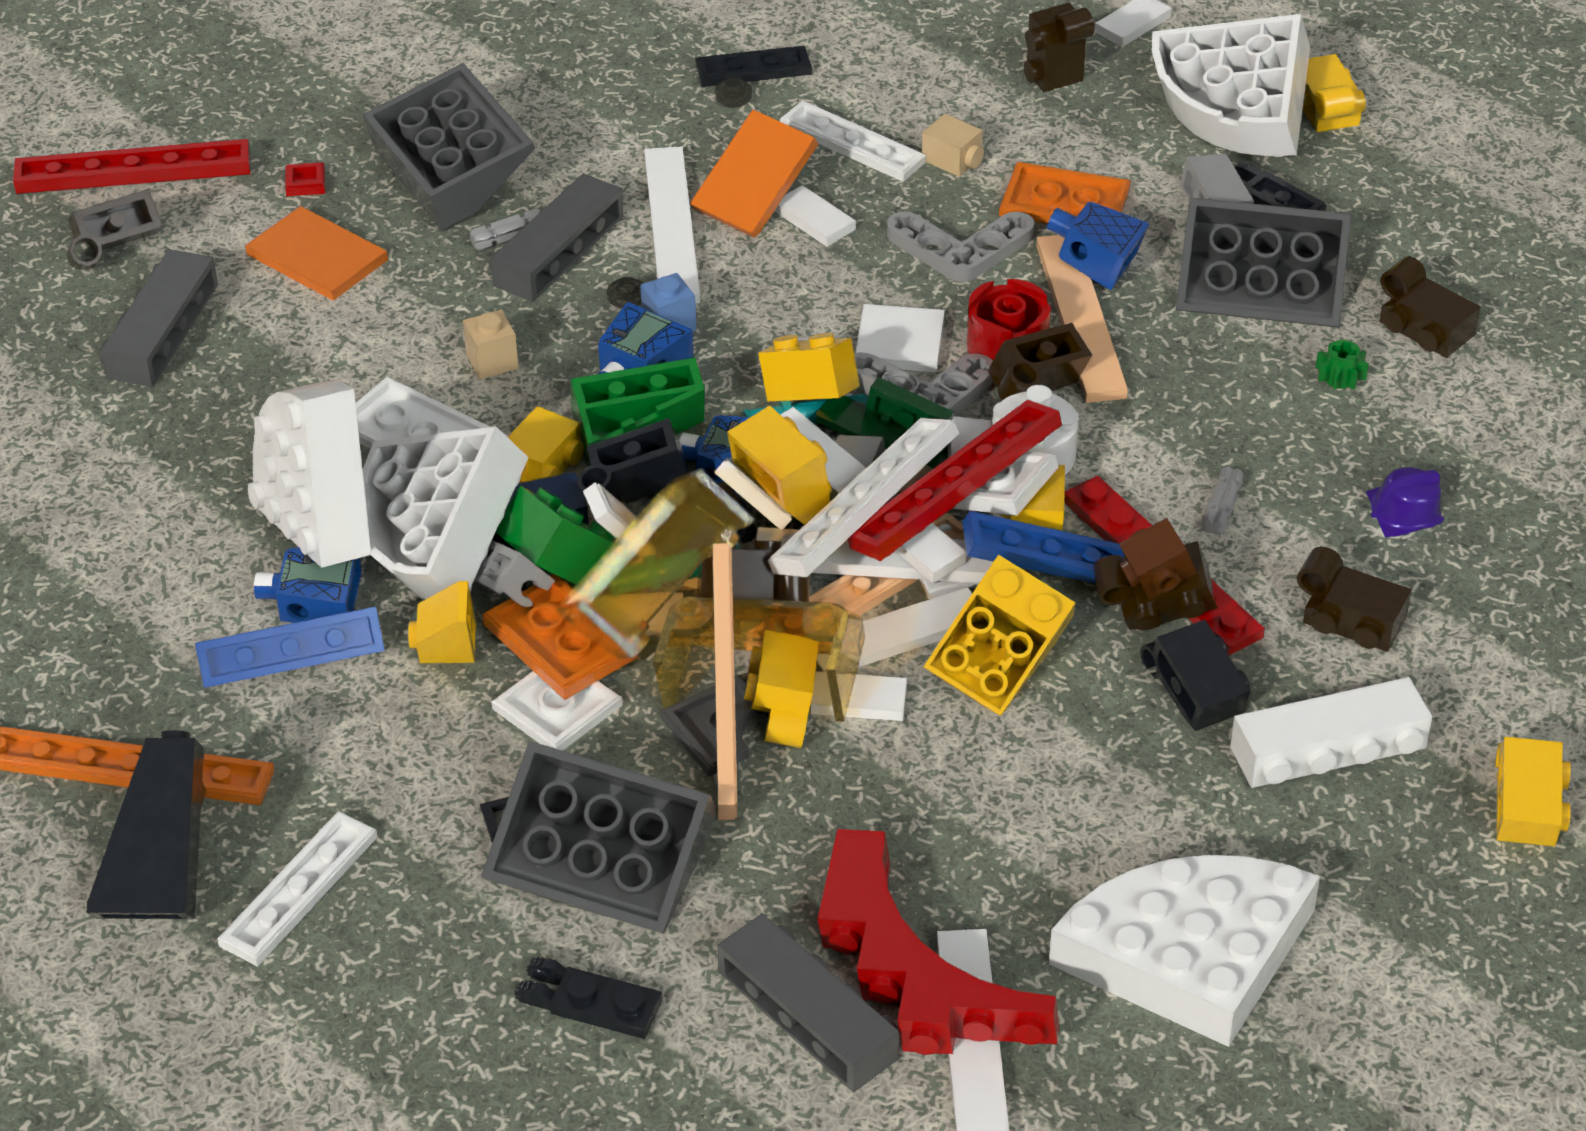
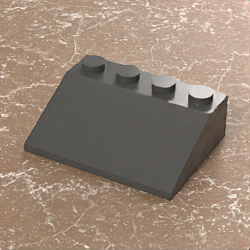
M464 63L362 114L374 149L441 231L475 214L535 149L532 140Z
M1190 198L1176 310L1339 328L1352 214Z
M529 741L481 877L495 883L664 934L703 852L717 806L709 794Z

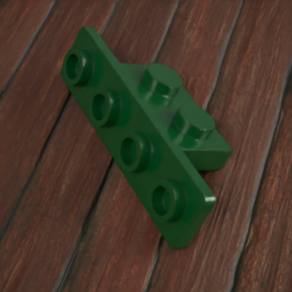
M878 377L870 387L867 405L846 396L827 399L816 412L815 421L844 435L883 437L887 450L920 418L953 420L954 411ZM947 445L926 465L934 469L948 459Z

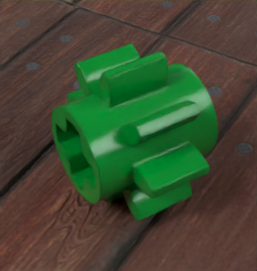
M1337 340L1329 343L1327 352L1318 351L1315 368L1319 370L1318 381H1326L1334 390L1337 388L1355 389L1357 380L1367 379L1369 363L1365 362L1366 351H1360L1358 345L1348 340Z

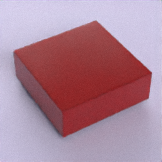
M324 162L285 165L286 197L325 194Z

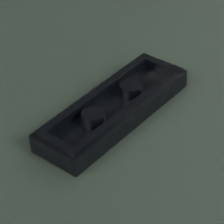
M804 45L695 58L701 87L812 75L811 63Z

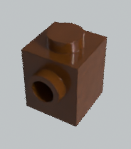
M1168 518L1147 529L1138 530L1129 539L1119 544L1126 558V561L1119 564L1132 588L1140 584L1148 599L1160 593H1167L1173 590L1180 582L1197 574L1187 549Z

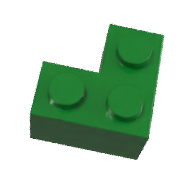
M520 486L507 507L495 533L536 566L601 596L607 586L606 571L617 569L627 549L613 540L614 536L596 520H593L590 526L583 523L584 516L562 504L563 500L550 491L540 487L537 493H534Z

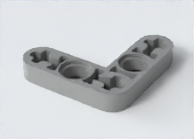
M904 211L892 214L888 218L887 237L893 244L947 278L958 282H966L977 278L1030 243L1034 237L1035 222L1026 213L1009 212L961 242L917 214ZM929 245H936L941 247L942 249L927 250L924 247ZM986 245H992V246L998 247L999 249H997V250H984V249H981L980 247L986 246Z
M862 352L854 353L860 387L855 389L856 391L869 396L871 385L880 377L954 411L953 417L961 414L985 394L993 384V379L988 373L993 360L982 354L972 353L962 356L929 383L877 356Z

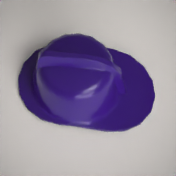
M1401 467L1393 470L1385 478L1381 487L1366 491L1371 503V517L1377 518L1385 538L1432 528L1445 520L1441 516L1440 475L1436 470L1424 471L1414 467Z

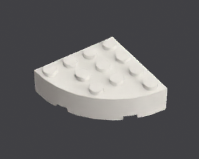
M1301 14L1152 31V54L1167 103L1177 119L1194 135L1215 146L1238 153L1274 157L1297 155L1310 54V44Z
M331 380L287 389L271 395L262 406L259 416L254 418L253 483L248 484V495L252 506L255 509H259L271 524L274 523L287 539H291L300 547L304 555L307 554L321 568L370 555L371 546L354 388L342 381Z
M496 426L374 441L363 467L371 546L370 555L421 598L427 599L458 581H468L471 592L472 583L482 561L487 556L488 547L499 523L504 517V511L515 487L521 479V473L529 457Z
M1200 855L1167 859L1135 868L1098 886L1075 903L1051 930L1049 965L1229 1047L1315 911L1320 876L1283 863L1246 856Z

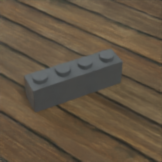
M584 173L579 176L548 206H545L532 221L521 228L508 243L494 253L490 263L493 286L534 302L624 217L622 188Z
M168 249L160 263L153 267L151 276L144 287L137 291L134 302L126 314H122L119 318L114 332L101 346L100 361L104 364L107 379L147 387L154 386L218 286L214 257Z
M761 913L717 944L718 972L853 1093L899 1059V1031L893 1020L884 1013L879 1014L863 1000L860 992L849 983L844 984L829 971L828 966L821 957L808 953L795 941L792 933L785 926H777L765 914Z

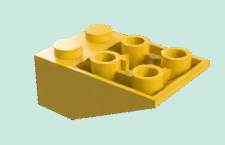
M769 405L727 431L733 463L801 523L806 525L830 502L832 488L826 473L827 455L817 441L808 440L799 431L797 425L790 417L781 416Z
M998 554L923 668L1001 716L1074 616L1076 603Z

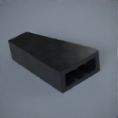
M166 730L161 732V738L145 739L87 901L86 913L96 919H194L204 747L195 738H190L191 733L179 730Z

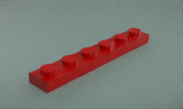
M239 139L15 158L13 183L16 194L249 175V140Z
M1026 400L881 507L847 539L849 548L879 561L890 556L895 550L922 532L927 526L947 511L953 509L959 502L985 485L987 481L1007 466L1013 464L1019 457L1061 427L1062 422L1059 410Z
M1098 475L1064 492V503L1105 541L1120 544L1129 539L1138 530L1147 529L1152 526ZM1211 579L1217 609L1206 611L1198 617L1188 619L1193 623L1206 620L1214 634L1221 636L1226 645L1227 654L1230 656L1264 638L1265 628Z

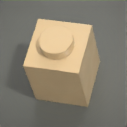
M948 114L942 115L922 132V153L926 155V162L959 177L969 168H977L984 156V148L982 147L983 130Z
M503 310L484 313L480 316L463 320L466 355L479 380L519 369L516 334Z

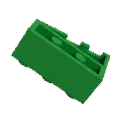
M695 357L571 379L572 414L574 420L580 422L581 441L584 444L583 454L587 467L591 466L587 450L589 445L668 418L676 434L704 422L705 388Z

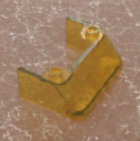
M702 469L679 476L666 485L567 595L556 609V612L569 624L617 659H632L650 640L645 634L650 627L648 623L706 558L713 555V544L729 543V546L732 548L740 538L735 532L740 528L748 527L755 519Z
M686 597L674 603L668 611L653 659L664 709L676 703L692 646L715 649L714 598ZM733 599L734 650L751 651L752 646H762L765 630L819 641L818 654H830L826 672L835 722H845L865 641L864 625L860 615L839 604L830 602Z

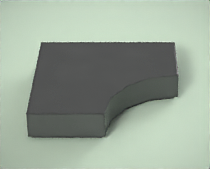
M740 675L735 676L736 763L749 758L748 748L743 740V731L749 721L762 712L751 709L752 701L744 700L746 682ZM715 686L660 711L663 722L708 777L717 773Z

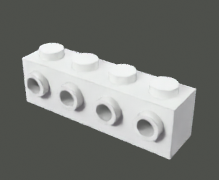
M1410 677L1236 715L1234 716L1230 748L1250 787L1254 788L1267 784H1278L1285 780L1311 774H1322L1329 770L1355 764H1366L1373 760L1394 755L1410 754L1417 750L1425 749L1427 747L1432 715Z

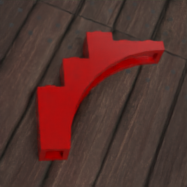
M837 829L817 918L822 945L824 948H832L840 953L860 952L857 973L863 1000L880 1003L901 1002L897 1021L902 1050L904 1052H916L922 1055L934 1053L953 1054L956 1038L970 1039L977 1042L987 1040L1021 1042L1027 1045L1058 1043L1060 1026L1056 996L1006 988L978 979L946 962L920 941L903 920L888 890L890 858L885 831Z

